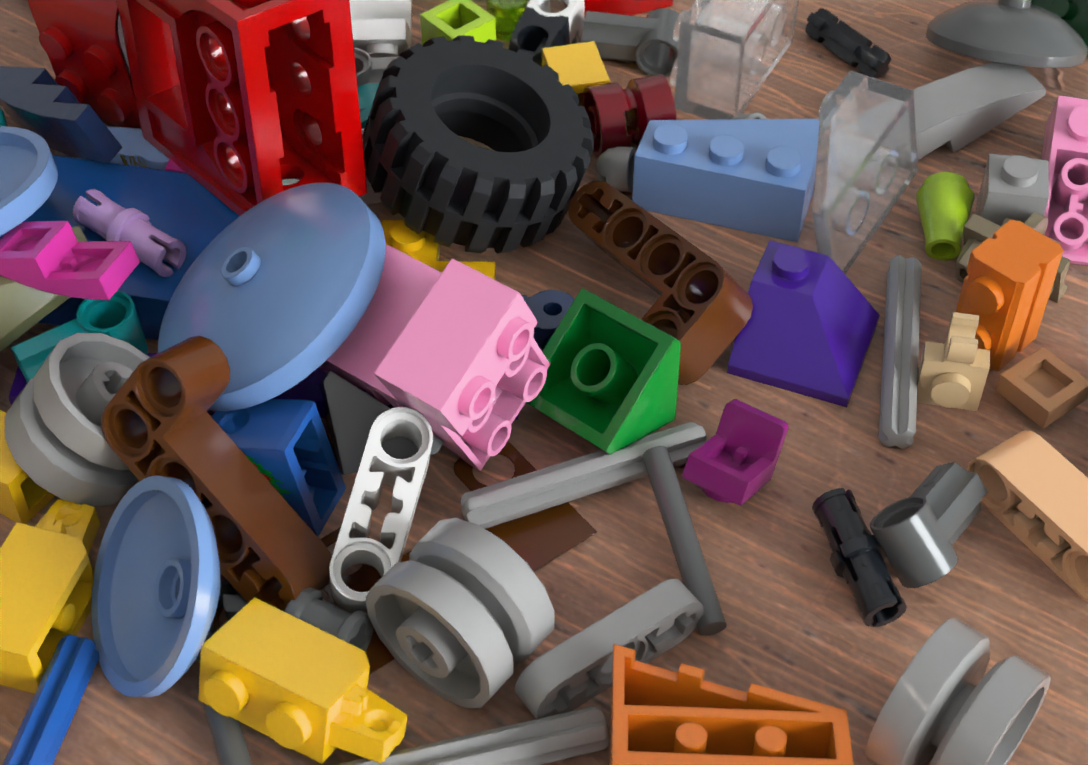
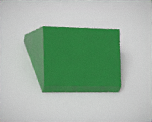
M581 288L542 351L550 363L547 369L545 384L537 397L526 403L611 455L615 451L626 448L676 419L681 342L664 331Z

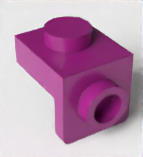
M737 399L731 400L724 407L716 435L688 455L682 478L700 486L702 491L714 500L725 503L734 502L741 506L771 481L789 429L788 424Z

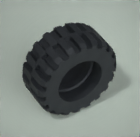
M458 35L453 41H447L443 36L432 38L424 42L423 46L418 43L400 53L398 58L392 60L384 70L362 135L366 177L374 193L382 192L380 200L393 216L399 213L405 218V226L417 234L424 231L434 236L435 243L450 247L454 243L465 246V252L480 254L485 252L487 248H494L496 254L517 250L519 244L523 248L542 241L545 235L553 233L561 224L568 211L570 201L575 192H577L591 162L590 157L594 150V138L585 107L578 106V95L569 84L562 85L559 82L557 72L547 64L541 67L533 62L532 55L518 49L517 53L503 48L504 43L488 39L486 43L474 41L473 36ZM461 137L478 141L492 148L495 151L476 146L472 143L467 142Z

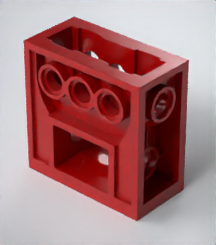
M116 0L143 138L176 163L236 214L241 216L255 205L277 193L311 183L339 184L352 190L359 197L367 193L349 0ZM284 179L300 180L291 185L282 184Z

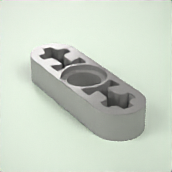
M679 579L663 581L535 659L518 678L515 685V693L536 719L570 712L611 687L613 644L636 650L635 660L649 663L682 642L694 631L699 619L704 614V606Z

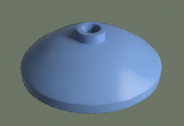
M150 476L136 483L124 495L111 516L97 556L91 602L95 649L99 652V663L109 683L118 692L129 697L158 696L172 687L187 672L202 648L218 605L220 562L213 526L205 507L195 492L182 480L172 477Z

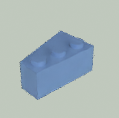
M829 118L650 120L634 155L632 201L646 211L798 243L821 171Z

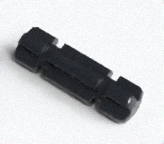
M820 8L816 13L811 12L806 19L808 24L805 31L810 37L821 44L823 43L825 48L850 66L855 68L858 65L857 71L868 79L876 80L881 75L885 76L889 71L888 65L891 61L889 53L878 45L874 44L872 46L871 40L844 21H839L838 17L827 9Z

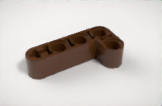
M599 180L583 185L575 192L568 207L569 219L604 253L660 295L641 320L681 342L678 385H688L697 381L708 371L747 324L753 309L751 296L717 261L610 184Z
M202 336L190 337L146 359L136 367L105 407L101 416V428L105 440L139 481L150 476H164L176 478L188 484L210 517L216 538L221 574L247 603L255 597L285 611L289 602L295 600L303 589L311 586L321 591L329 585L332 555L319 537L207 413L208 409L226 389L230 381V367L227 357L221 348L211 339Z

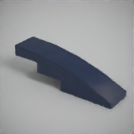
M0 66V106L19 128L37 133L47 142L49 148L75 158L109 164L122 149L121 144L89 104H81L67 86L58 85L45 68Z

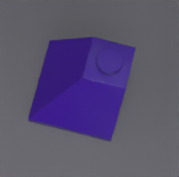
M769 240L748 291L753 303L752 314L745 327L735 338L727 373L847 407L877 328L880 314L830 256Z

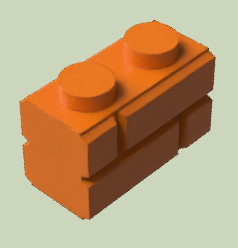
M1010 219L994 232L993 238H987L971 251L966 270L968 275L964 278L956 312L979 315L975 339H978V349L990 350V370L1000 371L1015 357L1016 352H1021L1036 339L1064 251L1061 248V244L1019 220Z

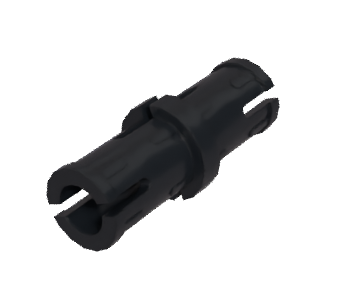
M844 488L830 490L818 497L812 505V510L820 526L823 528L832 550L830 562L837 576L845 578L865 625L869 626L872 624L873 627H879L889 624L901 617L906 611L907 606L888 572L884 562L886 555L876 537L871 535L852 491L848 489L845 492Z

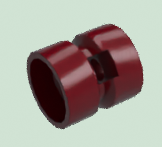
M662 74L631 79L626 89H623L618 82L585 87L583 91L582 106L585 107L590 120V129L594 138V150L592 153L596 158L608 148L618 146L631 147L632 143H636L639 146L650 120H677L672 91L667 79Z

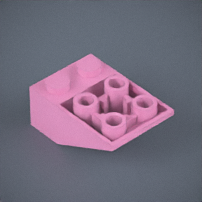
M1058 96L1046 122L1041 160H1048L1049 200L1044 216L1048 217V226L1044 235L1061 243V248L1064 250L1062 256L1070 259L1071 264L1088 266V99Z

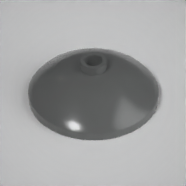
M1032 0L968 1L940 13L928 23L926 38L944 49L978 59L1018 66L1042 68L1073 67L1083 64L1088 52L1082 37L1057 14L1032 5Z

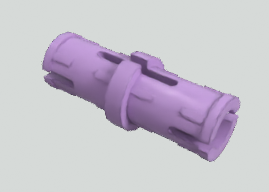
M96 189L86 191V195L98 203L97 206L86 200L83 196L77 199L73 209V218L81 226L87 227L107 241H131L139 260L160 276L168 277L174 274L172 268L162 263L163 260L174 266L177 270L182 266L186 257V246L184 243L154 227L148 221L150 219L148 215L135 208L126 209Z

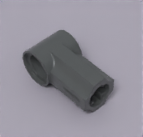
M668 8L651 11L646 17L587 11L583 24L581 43L594 41L602 60L635 63L647 75L662 74L664 77H668L680 68L689 29L683 15Z
M956 462L938 465L910 497L889 505L880 511L870 522V528L902 586L917 588L928 585L949 573L956 566L958 556L952 545L980 512V502L987 494V490L977 473L961 468Z

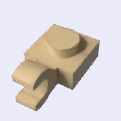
M953 312L945 344L925 341L918 370V403L938 405L946 408L978 410L990 369V350L978 349V339H975L979 315Z

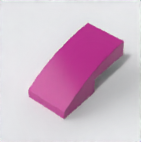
M68 221L22 222L0 239L1 276L35 289L68 297L110 300L140 263L131 241L78 242Z

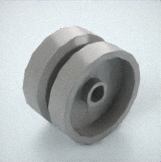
M76 333L60 340L44 360L34 378L29 380L5 415V440L15 462L37 485L60 499L90 506L112 505L121 500L139 480L105 440L101 428V416L105 407L136 367L150 357L128 342L102 333Z
M459 518L440 520L416 543L409 554V561L397 562L372 586L365 597L368 617L378 637L396 661L419 683L439 697L464 708H482L513 674V663H523L554 630V608L545 587L527 562L502 539L478 524Z
M956 617L947 619L933 632L917 652L896 683L869 735L865 749L866 758L875 765H927L930 761V765H1007L1043 703L1051 683V675L1020 656L1014 655L997 662L984 676L990 661L989 637Z

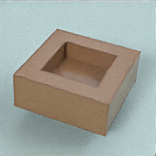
M1043 346L1001 373L995 391L1044 429L1087 399L1088 379Z

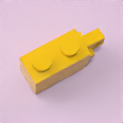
M58 498L35 527L16 522L0 547V685L35 694L59 641L69 634L77 636L91 611L94 573L88 555L100 526L95 507Z
M255 597L202 645L198 700L212 707L219 714L231 717L274 739L279 745L293 749L320 764H323L337 748L381 764L404 738L407 714L367 688L370 665L364 650Z

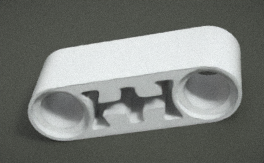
M397 407L383 412L376 418L369 433L330 562V592L332 598L339 608L350 613L359 609L367 612L365 597L369 591L358 592L350 589L342 580L343 573L352 565L363 563L373 566L383 577L397 562H401L428 469L433 442V433L429 422L421 413L413 409ZM401 436L412 440L418 447V452L407 459H396L389 456L383 450L382 445L392 437ZM385 483L394 486L391 513H388L384 519L380 542L368 538L370 534L371 511L377 508L382 493V485Z

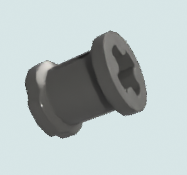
M311 586L303 589L295 600H291L284 611L365 652L374 631L367 612L360 609L353 613L324 601L322 591Z

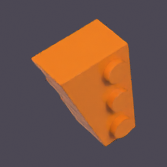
M613 644L609 765H854L847 710L751 683L748 692L703 680L704 669L681 663L678 672L636 661V650Z

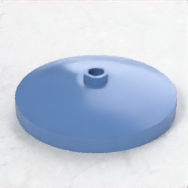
M334 183L300 185L265 199L239 216L220 232L187 270L175 289L163 316L158 339V353L195 336L211 339L221 348L227 357L230 367V381L224 392L209 410L234 411L249 408L289 390L319 368L340 347L368 308L378 287L385 261L386 242L381 222L355 192Z

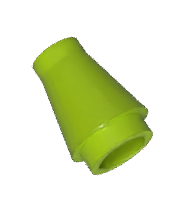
M934 173L924 180L922 187L916 193V202L925 237V252L935 260H951L960 254L964 225L969 219L975 196L969 187L968 181L957 173Z

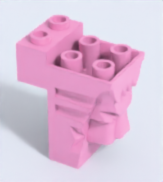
M386 244L382 275L368 308L346 340L319 368L326 373L329 371L334 372L354 386L363 389L368 395L386 406L392 405L394 408L406 407L421 413L429 422L433 435L443 441L445 447L456 453L470 466L481 471L490 456L497 455L506 445L511 434V424L524 404L535 399L542 390L550 363L533 338L534 327L538 321L518 291L453 258L444 271L440 272Z

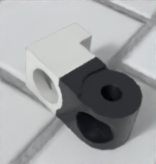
M530 0L514 28L508 50L517 53L518 49L532 55V61L542 67V48L569 45L572 41L579 42L583 34L585 19L584 0H561L568 6L557 13L550 12V0Z

